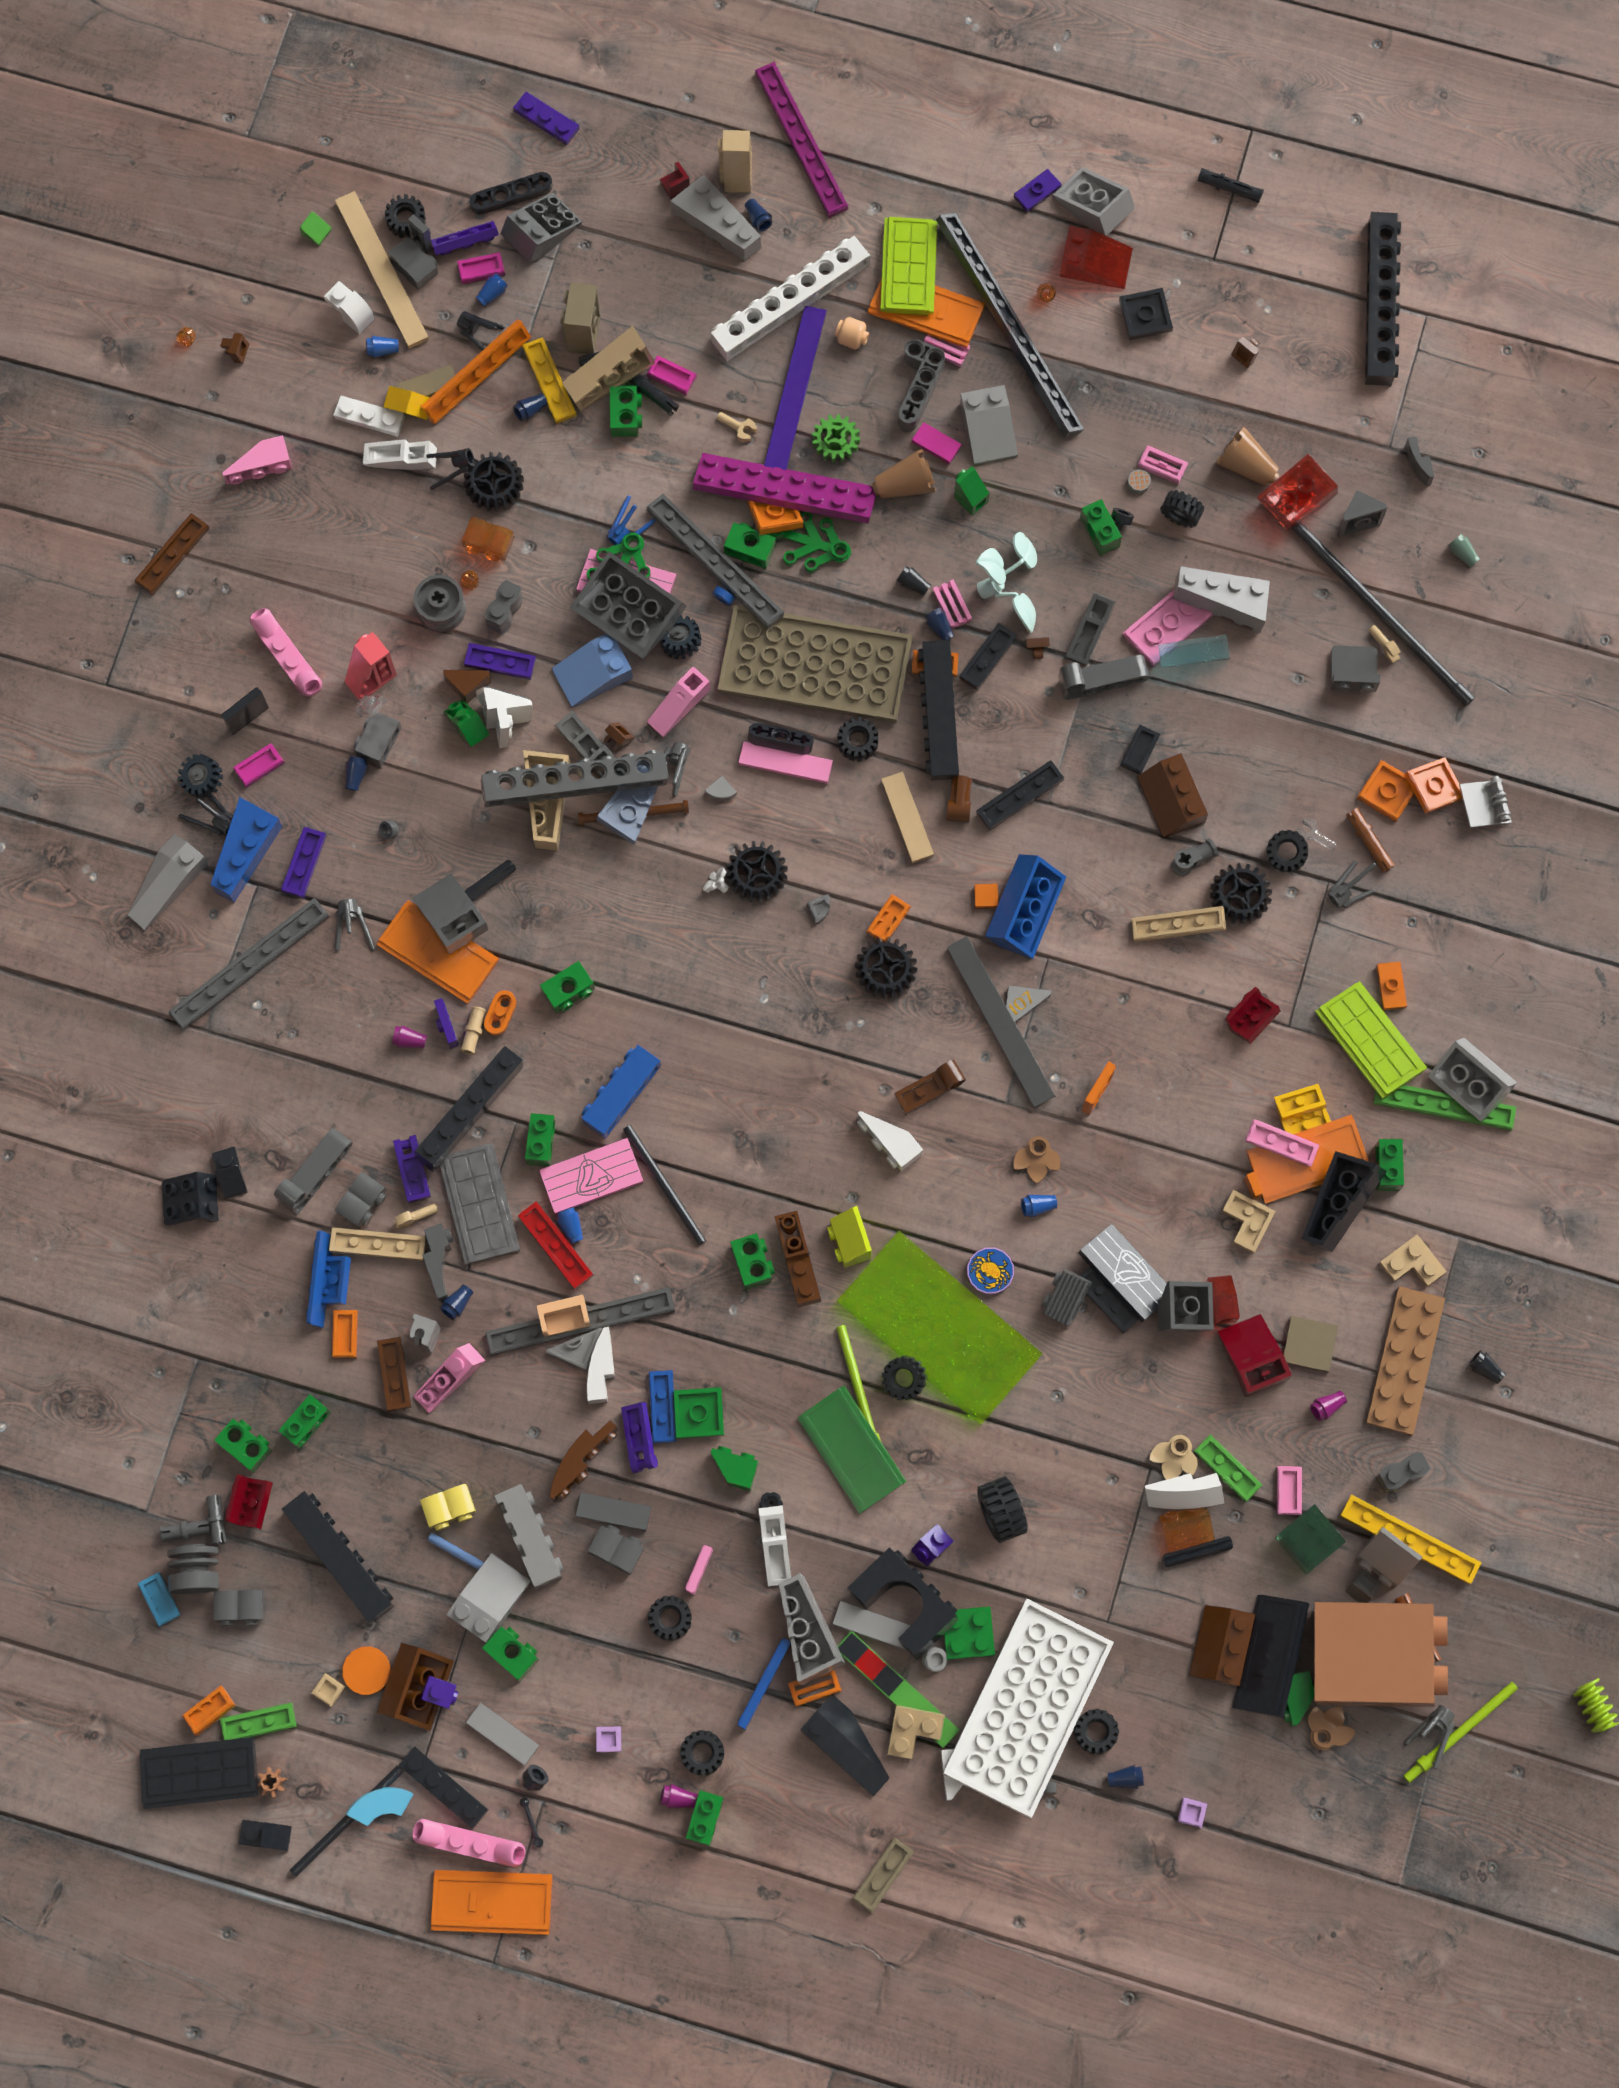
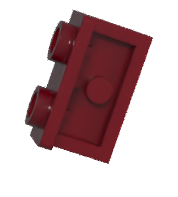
M1254 987L1244 995L1242 1001L1235 1008L1229 1011L1225 1021L1232 1033L1251 1044L1281 1010L1278 1005L1262 996L1257 987Z
M237 1474L232 1485V1494L226 1509L225 1521L237 1526L261 1530L273 1483Z

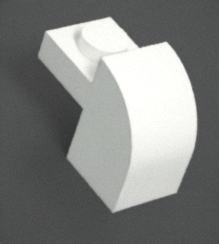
M340 281L324 295L325 300L341 313L343 321L359 335L375 320L372 310L357 292L349 290Z

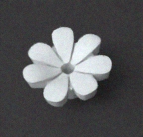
M721 867L717 873L713 871L709 875L711 880L705 883L703 891L709 893L718 888L722 893H725L729 888L724 882L726 870Z

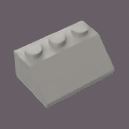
M1465 1038L1456 1040L1428 1075L1432 1081L1480 1122L1507 1097L1517 1084L1514 1079Z

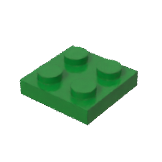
M721 1387L674 1390L677 1439L724 1436Z
M991 1607L957 1609L958 1611L955 1614L958 1617V1621L944 1634L947 1660L995 1656Z

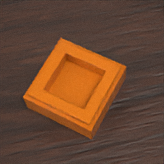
M975 884V909L997 908L998 884Z
M1255 1172L1247 1174L1244 1178L1251 1198L1257 1200L1261 1198L1263 1189Z

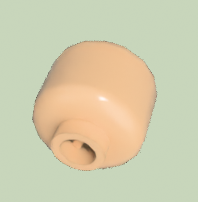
M847 317L844 321L840 320L835 337H837L840 345L857 350L861 344L866 345L869 332H866L867 327L864 322Z

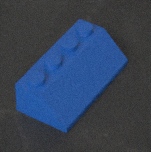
M1019 854L985 937L1001 948L1033 959L1066 876L1038 855Z

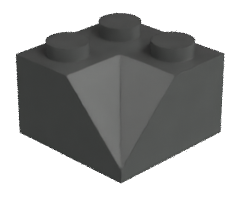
M1167 1281L1157 1308L1158 1332H1205L1214 1330L1212 1282Z

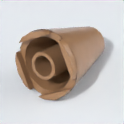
M1242 427L1224 448V454L1222 456L1219 455L1216 460L1219 466L1263 486H1266L1268 483L1272 485L1280 475L1277 473L1278 466L1245 427Z
M923 449L917 450L877 475L875 482L872 483L876 496L880 495L884 499L936 492V488L931 487L935 483L928 461L921 457V455H924Z

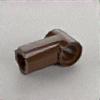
M960 775L952 778L946 821L969 823L971 778Z

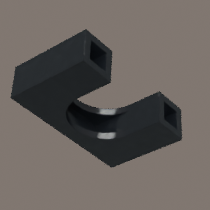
M889 1547L848 1589L866 1609L883 1593L896 1586L910 1587L920 1594L923 1601L922 1612L919 1618L898 1638L900 1644L918 1660L958 1621V1617L955 1614L958 1610L950 1601L944 1602L939 1597L941 1593L933 1584L928 1586L922 1580L924 1576L915 1566L911 1569L905 1563L907 1558L899 1550L894 1552Z

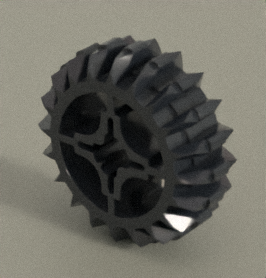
M491 451L489 457L486 458L481 453V460L479 461L474 458V466H469V472L464 473L466 481L463 482L464 488H467L465 490L466 495L471 496L470 501L472 503L477 502L479 509L485 505L486 511L494 507L495 511L498 512L499 506H503L506 510L507 503L509 502L514 505V498L520 499L519 491L524 489L522 484L524 476L521 475L522 469L517 467V461H511L509 455L502 458L500 451L496 457L493 456ZM496 468L506 471L509 475L498 472ZM488 470L485 475H481L484 471ZM493 475L495 476L496 480L495 489H493L492 484ZM508 488L503 493L499 494L502 489ZM479 489L487 490L492 495L484 494Z
M752 841V847L748 848V845L744 843V851L736 848L735 853L737 856L730 855L729 860L732 863L726 864V869L730 870L726 872V878L730 879L728 881L729 887L735 886L733 888L734 894L741 891V899L748 895L749 902H753L754 897H757L758 902L761 903L762 896H765L767 900H771L770 893L777 896L779 894L777 888H784L782 881L787 880L785 872L788 871V867L783 865L786 862L785 858H779L781 855L780 850L773 852L772 844L766 849L765 842L762 841L760 847H756V842ZM751 857H759L756 861L747 860ZM768 860L776 869L774 877L765 869ZM739 867L748 874L746 884L738 876ZM761 867V874L753 876V870L755 869L756 871V869ZM760 882L767 884L762 887H754Z
M1240 862L1237 863L1236 869L1230 864L1227 867V871L1221 869L1219 872L1220 876L1215 875L1213 879L1215 883H1212L1210 886L1213 892L1210 893L1209 897L1215 900L1212 901L1211 905L1212 907L1223 906L1225 920L1231 917L1232 924H1235L1236 920L1240 919L1241 925H1244L1246 918L1250 923H1253L1254 916L1260 919L1262 912H1267V905L1271 904L1272 899L1268 896L1272 895V890L1267 889L1270 886V881H1263L1266 876L1265 873L1257 875L1258 867L1251 871L1249 870L1250 864H1246L1245 869H1242ZM1241 879H1246L1252 884H1245ZM1231 880L1232 891L1223 896L1222 888ZM1237 891H1241V893L1244 892L1245 896H1238ZM1255 892H1258V903L1255 906L1250 907L1249 897L1253 896ZM1229 904H1237L1241 909H1236Z
M889 936L886 938V943H882L880 937L877 938V945L869 941L870 949L863 946L861 949L863 954L857 955V960L860 962L855 963V968L859 970L855 975L857 978H861L859 985H866V993L873 989V997H877L878 992L882 993V999H886V993H890L891 998H895V991L903 995L904 990L902 987L910 989L911 984L908 981L915 982L916 977L913 974L917 973V967L913 966L917 963L916 958H911L913 951H906V943L899 947V939H896L894 944L890 943L891 939ZM887 952L897 955L901 960L891 959ZM879 953L880 961L867 968L870 959ZM883 960L885 961V964L888 965V967L891 966L889 971V977L887 971L885 972L884 969L882 970ZM905 968L903 976L893 983V974ZM871 976L883 978L886 984L875 981Z

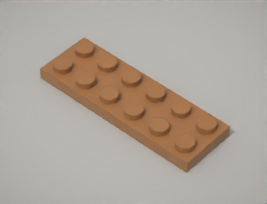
M1401 1286L1398 1287L1366 1424L1409 1436L1414 1435L1445 1298Z

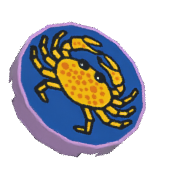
M984 1248L977 1251L970 1258L967 1266V1276L971 1286L978 1292L985 1295L997 1294L1005 1291L1011 1284L1014 1276V1265L1011 1258L1004 1251L997 1248Z

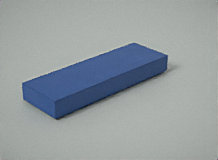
M673 1370L649 1372L653 1444L677 1442Z

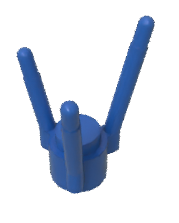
M630 495L626 497L613 526L608 531L607 539L614 545L622 543L624 536L630 533L625 525L636 510V505L632 506L621 524H619L631 499ZM650 520L634 533L640 535L654 524L656 520Z

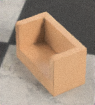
M583 1295L537 1305L544 1337L591 1326Z

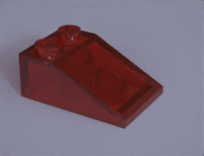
M1069 226L1060 277L1125 289L1133 247L1091 229Z
M1307 454L1259 494L1257 499L1287 531L1333 499L1338 494V485Z

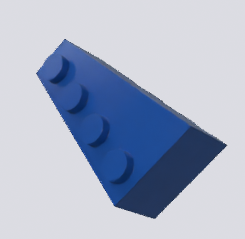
M239 797L211 881L214 892L233 903L239 897L283 827L279 818Z

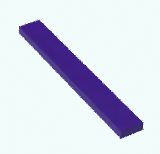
M806 305L804 307L764 464L766 467H779L783 470H786L788 467L827 310Z

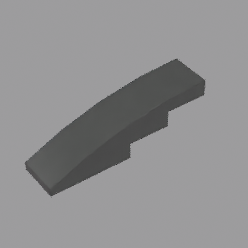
M571 711L554 725L582 759L596 761L604 756L616 758L607 746L600 742L591 729L584 725L574 711ZM621 768L614 769L615 774L618 776L626 774ZM594 771L600 778L603 777L601 772Z

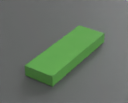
M1211 1434L1193 1452L1214 1473H1217V1476L1245 1503L1262 1486Z
M293 1703L220 1718L223 1740L256 1737L297 1727Z

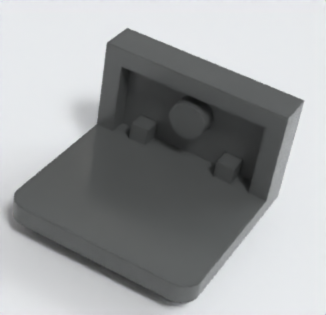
M1333 646L1331 650V690L1342 692L1361 691L1364 693L1376 692L1380 684V674H1377V649L1374 647Z

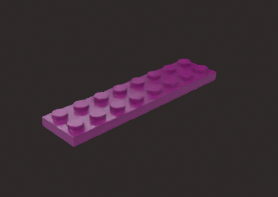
M702 453L693 482V490L867 524L870 522L876 494L871 485L789 469L783 470L779 467L771 468L763 464Z

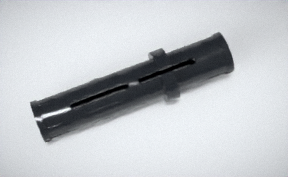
M1201 168L1197 179L1198 182L1216 187L1215 190L1228 191L1257 203L1260 202L1264 189L1226 177L1224 173L1218 174Z
M638 374L629 380L633 386L637 387V392H642L668 413L669 416L674 415L672 410L677 412L679 404L675 403L654 386L646 375Z

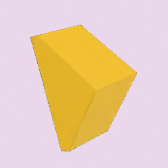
M389 386L383 408L427 420L421 405L430 397L410 390Z

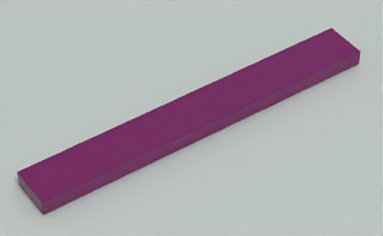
M772 62L756 69L755 75L828 218L848 210L849 206L776 63Z

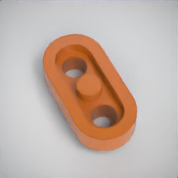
M502 990L494 996L484 1019L485 1029L490 1035L500 1036L506 1032L517 1006L516 998L512 992ZM503 1001H509V1005L507 1007H502L501 1003ZM496 1021L501 1023L498 1028L492 1027V1024Z

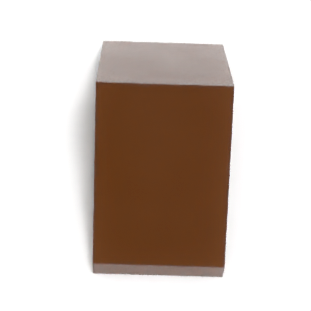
M443 670L445 682L466 703L476 696L477 689L488 686L491 683L489 671Z

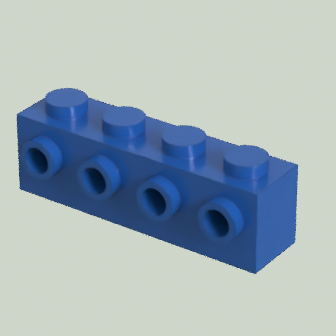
M637 1045L635 1049L630 1048L624 1056L625 1062L620 1068L617 1066L612 1071L609 1083L599 1088L595 1095L597 1099L593 1104H587L581 1113L583 1115V1124L604 1139L609 1136L661 1067V1061L640 1045Z

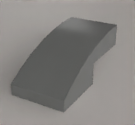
M1417 436L1409 437L1404 446L1408 460L1419 479L1426 486L1431 485L1434 473L1430 456L1421 457Z

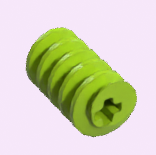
M1599 1678L1578 1687V1690L1573 1694L1574 1697H1582L1577 1703L1578 1706H1586L1582 1714L1591 1715L1586 1721L1587 1724H1595L1591 1733H1600L1619 1724V1722H1613L1618 1716L1617 1713H1609L1613 1705L1604 1704L1609 1698L1608 1695H1600L1604 1687L1595 1686L1600 1680Z

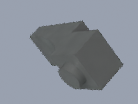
M1098 593L1093 594L1066 655L1067 657L1088 665L1117 601Z
M442 1223L424 1229L431 1252L423 1254L440 1303L448 1297L444 1279V1264L447 1251L452 1250L449 1243L453 1242L449 1228L444 1229Z

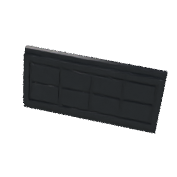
M1258 1594L1254 1610V1623L1240 1685L1235 1693L1233 1709L1284 1718L1310 1603Z
M254 1737L140 1750L143 1809L258 1797Z

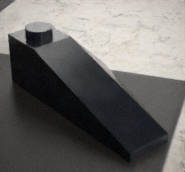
M833 1694L800 1729L806 1737L873 1797L890 1779L852 1711Z

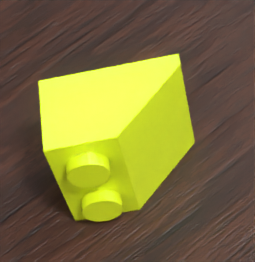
M852 1207L831 1218L830 1226L827 1227L830 1240L836 1241L838 1248L834 1249L838 1263L842 1262L844 1268L871 1260L872 1250L858 1207Z

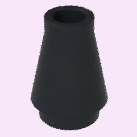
M905 566L896 580L901 583L900 586L920 593L923 596L931 586L913 567L909 568L908 566Z
M1481 1350L1474 1355L1469 1363L1473 1372L1492 1380L1496 1384L1506 1374L1487 1352L1483 1353Z

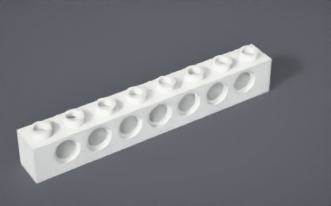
M855 236L842 240L837 248L831 252L826 251L819 260L804 266L800 273L789 276L779 287L771 288L766 293V296L760 300L755 299L749 304L748 308L742 312L734 313L729 321L715 326L711 332V342L728 362L803 311L805 305H812L870 265V254ZM847 259L848 261L845 263H841L838 260ZM829 271L830 273L828 275H823L820 272ZM804 283H811L812 286H810V287H805V286H803V284H804ZM793 295L794 298L786 299L785 296ZM775 307L776 310L768 311L767 308ZM757 319L758 322L753 324L749 320ZM733 331H739L741 333L737 336L731 335Z

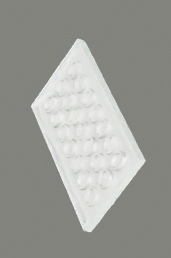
M1026 1599L945 1767L943 1775L1031 1819L1114 1642Z

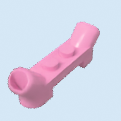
M262 608L253 613L249 622L263 645L270 651L288 675L298 692L304 696L317 694L322 688L321 679L315 674L277 623L270 610Z
M426 1819L418 1820L413 1828L412 1836L415 1843L511 1867L520 1866L525 1858V1847L519 1842Z

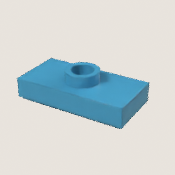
M160 1572L137 1583L159 1627L181 1616Z

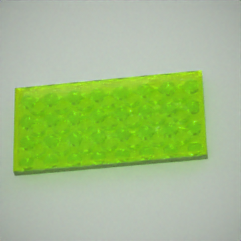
M900 1231L894 1235L837 1300V1303L900 1357H914L916 1361H920L922 1363L921 1367L926 1369L924 1373L927 1375V1380L980 1426L1043 1354Z

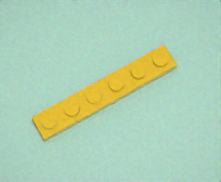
M1352 1494L1340 1515L1341 1518L1373 1535L1384 1527L1422 1556L1421 1560L1469 1585L1472 1583L1482 1563Z

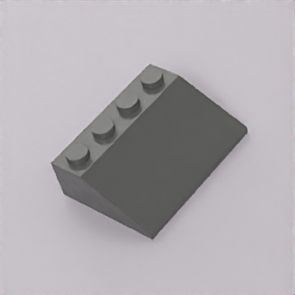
M608 552L570 608L644 659L673 627L687 606L617 556Z

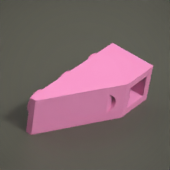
M283 435L260 441L223 472L226 484L236 485L242 483L243 480L251 478L261 479L267 474H281L286 472L287 469H291L292 466Z
M692 667L675 684L647 723L664 738L710 691V681Z
M470 1343L458 1347L413 1397L428 1413H431L461 1386L485 1360Z

